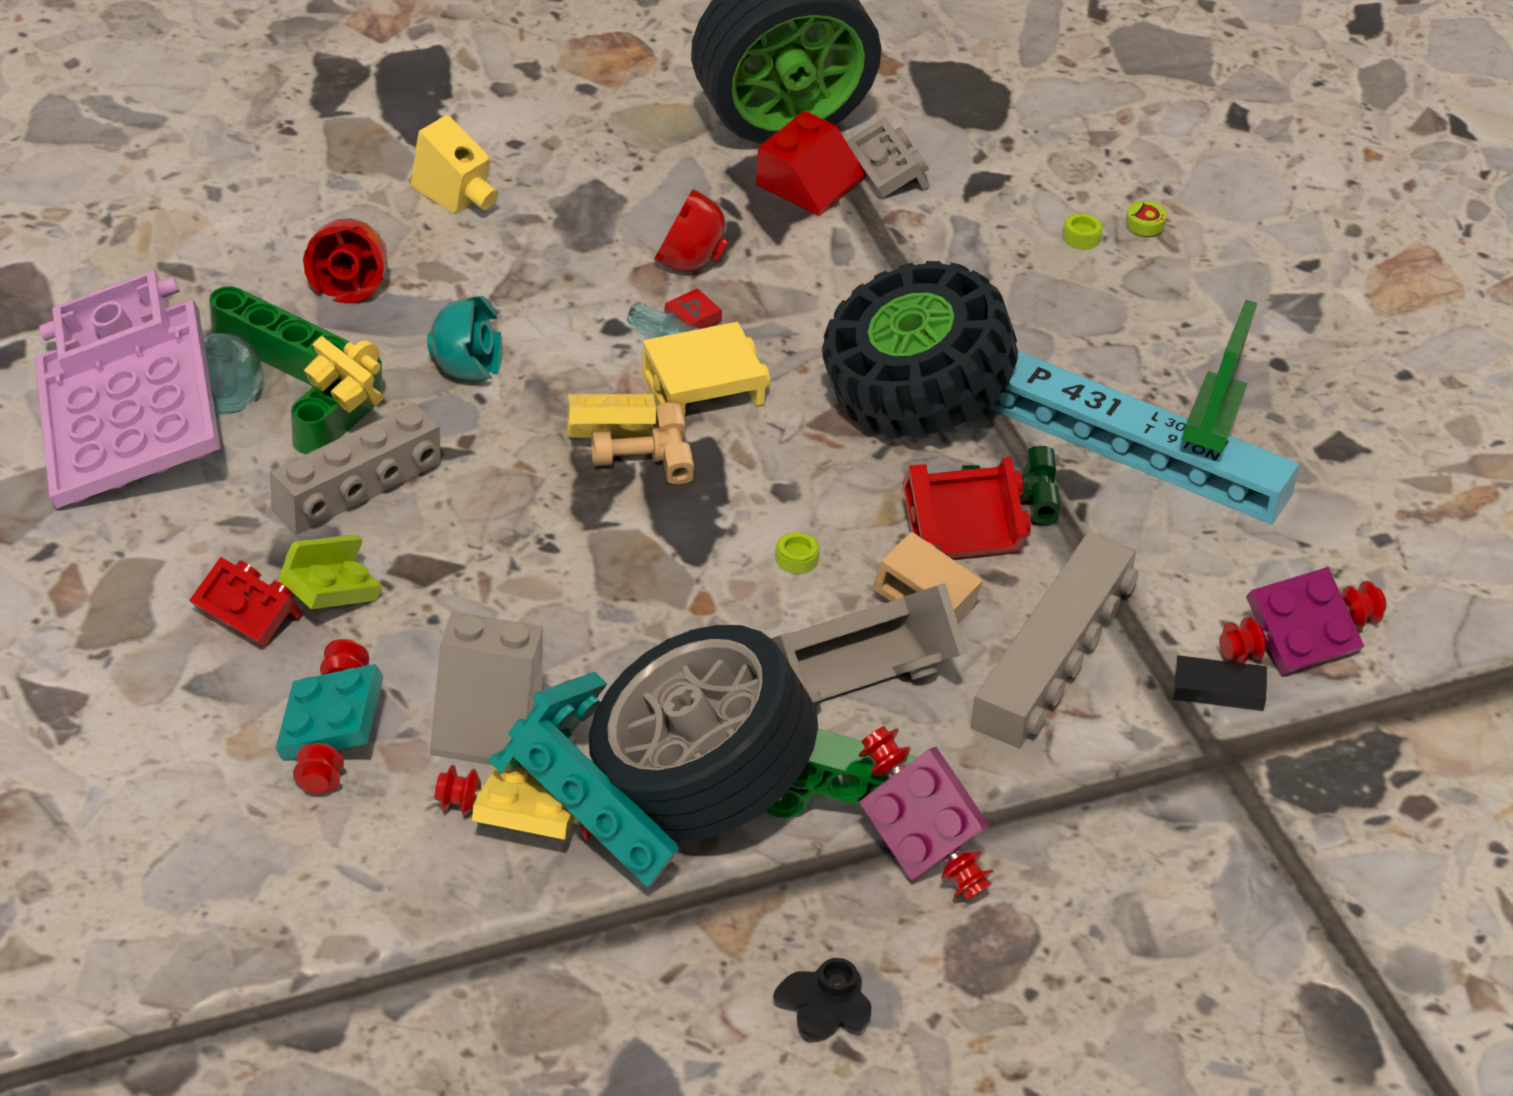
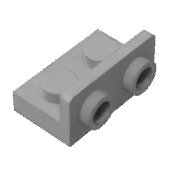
M886 117L846 141L882 198L914 178L922 190L930 186L923 174L929 170L924 159L917 149L912 153L909 152L908 149L913 146L901 127L894 130Z

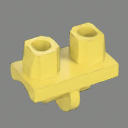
M323 336L312 344L318 356L306 367L304 372L310 383L320 391H324L337 378L341 380L330 393L344 410L350 413L365 400L376 407L384 399L383 395L373 387V375L377 374L381 369V365L377 362L379 349L369 340L360 341L356 345L349 342L343 349L344 353Z

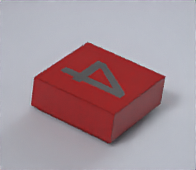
M698 288L666 302L664 306V314L684 332L708 328L722 321V309Z

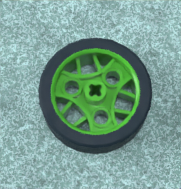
M712 0L698 21L692 39L691 62L698 82L726 128L742 139L763 144L804 110L834 125L843 121L860 105L873 86L880 67L882 47L878 30L859 0Z

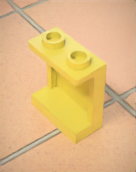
M738 322L643 340L642 374L657 404L668 402L681 404L684 421L686 403L748 391L755 406L764 405L765 389L770 387V374L766 364H760L752 338L745 336Z

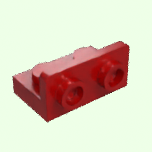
M221 556L189 600L197 609L263 648L287 615L298 620L303 613L293 601L296 595L282 583L273 580L269 585L260 580L262 575L246 562L239 560L234 565Z

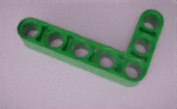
M225 286L218 288L209 297L211 333L213 337L311 386L313 385L308 380L304 370L318 356L312 344L323 336L344 353L345 345L350 342L237 287ZM378 357L377 362L381 365V369L377 374L373 375V387L383 395L382 361ZM338 378L324 391H320L313 386L291 407L292 444L297 451L303 454L319 449L340 439L370 412L374 406L365 400L350 413L344 410L330 393L341 382Z

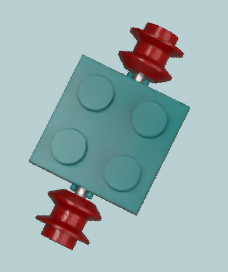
M349 639L334 640L325 647V659L320 665L321 675L293 681L276 744V750L283 761L297 758L298 764H296L293 770L294 780L299 786L311 793L330 792L339 785V773L343 769L344 759L337 750L368 744L384 676L376 664L368 665L370 660L368 651L361 644Z

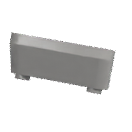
M945 583L805 629L771 638L777 643L813 703L906 672H910L912 680L938 672L935 663L968 653Z

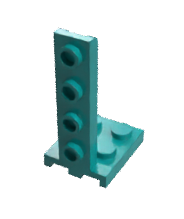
M594 671L537 692L532 698L536 704L526 719L521 718L515 722L508 732L511 740L502 751L493 754L488 761L501 774L523 766L647 888L652 886L679 851L678 845L628 796L611 784L608 777L573 744L576 738L573 731L580 722L587 720L597 710L600 704L597 698L607 683Z

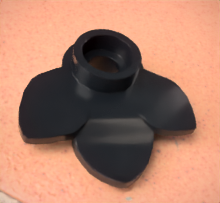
M843 958L828 959L815 972L798 971L792 973L777 986L773 994L774 1002L798 1010L797 1029L806 1040L826 1039L834 1034L840 1025L853 1031H862L871 1018V1002L861 992V975L853 963Z

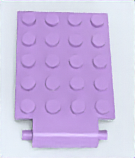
M155 270L55 306L52 308L53 321L39 325L43 339L48 341L56 338L57 347L55 350L35 357L49 497L56 508L71 503H80L90 496L112 488H121L131 481L153 473H162L172 466L194 458H203L211 452L221 449L199 308L193 299L169 307L167 296L180 292L175 276L161 280Z

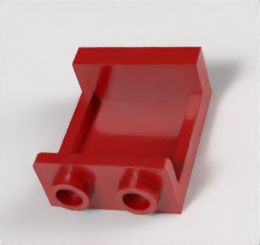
M1011 457L1002 458L997 467L928 474L926 464L909 465L902 485L911 532L934 545L951 559L1019 553L1026 537L1030 536L1031 521L1028 511H1022L1019 497L1023 493L1022 476L1019 470L1014 471Z

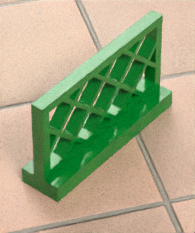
M1245 300L1226 346L1218 374L1210 371L1207 372L1186 422L1181 440L1223 452L1248 384L1236 380L1234 377L1258 303Z

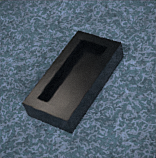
M1177 655L1173 700L1264 711L1267 692V666Z

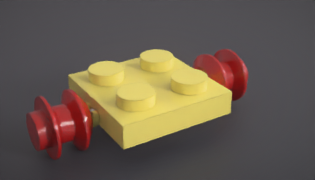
M451 765L447 773L440 772L434 798L437 801H441V810L443 812H446L451 804L460 805L463 816H467L473 810L472 821L564 840L573 823L580 824V830L585 840L588 841L593 835L523 766L502 774L494 767L485 785H482V787L476 769H472L466 777L458 776L456 766Z

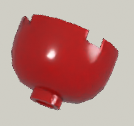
M693 188L654 260L680 272H693L701 269L710 258L717 262L729 241L722 237L726 222L724 213L718 204Z
M353 218L336 219L320 227L309 240L303 256L304 272L313 289L320 294L324 292L328 296L336 297L333 301L339 303H355L371 296L382 282L388 263L386 245L379 233L367 223Z

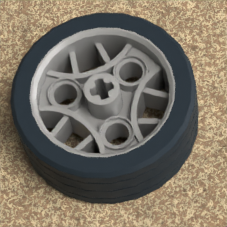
M743 625L702 627L689 630L658 644L641 655L620 674L609 687L594 713L589 731V754L593 763L608 777L611 784L628 796L672 840L688 841L707 838L740 827L765 812L788 791L803 772L814 750L818 732L817 710L777 643L762 631Z

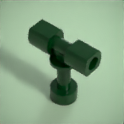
M1047 446L1031 447L1028 449L1027 467L1021 468L1023 493L1020 496V501L1030 500L1033 522L1053 524L1058 522L1060 510L1058 485L1054 484L1056 474L1054 449ZM979 465L961 466V470L980 469Z

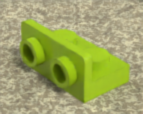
M356 534L293 542L286 554L285 562L278 578L284 586L310 609L377 601L383 586L368 573V569L364 565L355 562L362 544V539Z

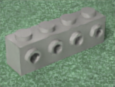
M413 403L270 471L272 511L297 535L440 465V426L416 403Z

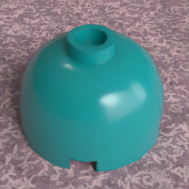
M484 296L460 299L448 303L436 316L432 330L427 335V347L430 355L435 357L439 366L448 375L462 381H478L493 378L489 374L490 372L498 374L502 361L501 332L493 333L490 320L498 318L490 301Z

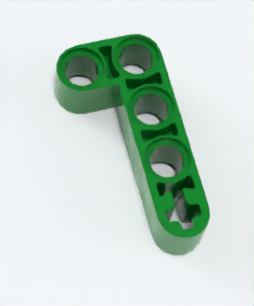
M818 728L814 750L803 772L788 791L766 811L775 817H795L806 808L813 794L862 807L859 801L890 779L888 777L889 774L885 776L871 775L870 772L875 762L871 756L859 757L858 754L865 748L861 740ZM909 754L904 764L907 766L918 757Z

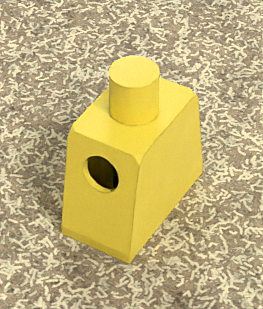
M448 114L418 131L410 184L413 188L452 213H459L474 203L482 210H487L493 206L499 196V192L487 183L490 166L489 156Z

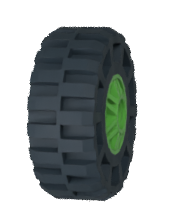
M926 261L925 264L917 265L913 263L900 265L899 269L890 272L883 271L875 275L874 279L865 285L862 283L852 291L851 296L846 301L842 300L835 309L834 319L829 320L822 346L825 368L844 412L852 420L859 422L860 426L874 433L881 431L887 437L901 439V436H911L913 439L927 438L928 434L937 432L944 434L954 430V427L964 422L968 424L979 417V413L986 407L990 408L998 400L1000 391L1007 388L1018 359L1016 335L1003 297L997 287L992 285L985 276L974 270L970 272L963 265L952 262L950 265H947L940 261Z

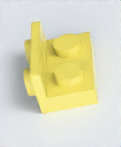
M568 394V436L570 438H591L592 432L610 431L611 438L650 436L653 424H656V406L653 394Z

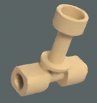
M668 402L657 405L656 427L651 428L650 436L611 439L610 431L592 432L591 451L594 466L612 465L613 456L652 453L654 462L663 460L668 483L685 484L692 481L694 464L690 445L683 442L685 439V421L681 404Z

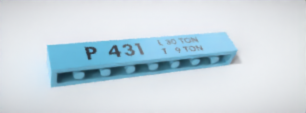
M1018 351L1017 363L1007 388L1000 391L998 400L988 408L1272 525L1293 496L1299 463L1232 436L1228 437L1223 452L1181 440L1187 418Z

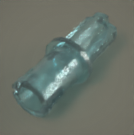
M641 302L633 304L627 316V321L630 325L657 337L699 329L679 320L678 315L674 312L666 314Z

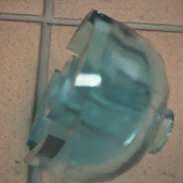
M214 333L203 336L215 414L238 413L244 410L245 403L254 397L255 402L258 401L262 396L265 383L260 356L255 348L246 339L235 334Z

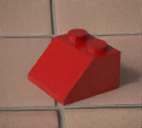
M805 110L758 147L755 185L819 217L865 179L864 169L837 126Z

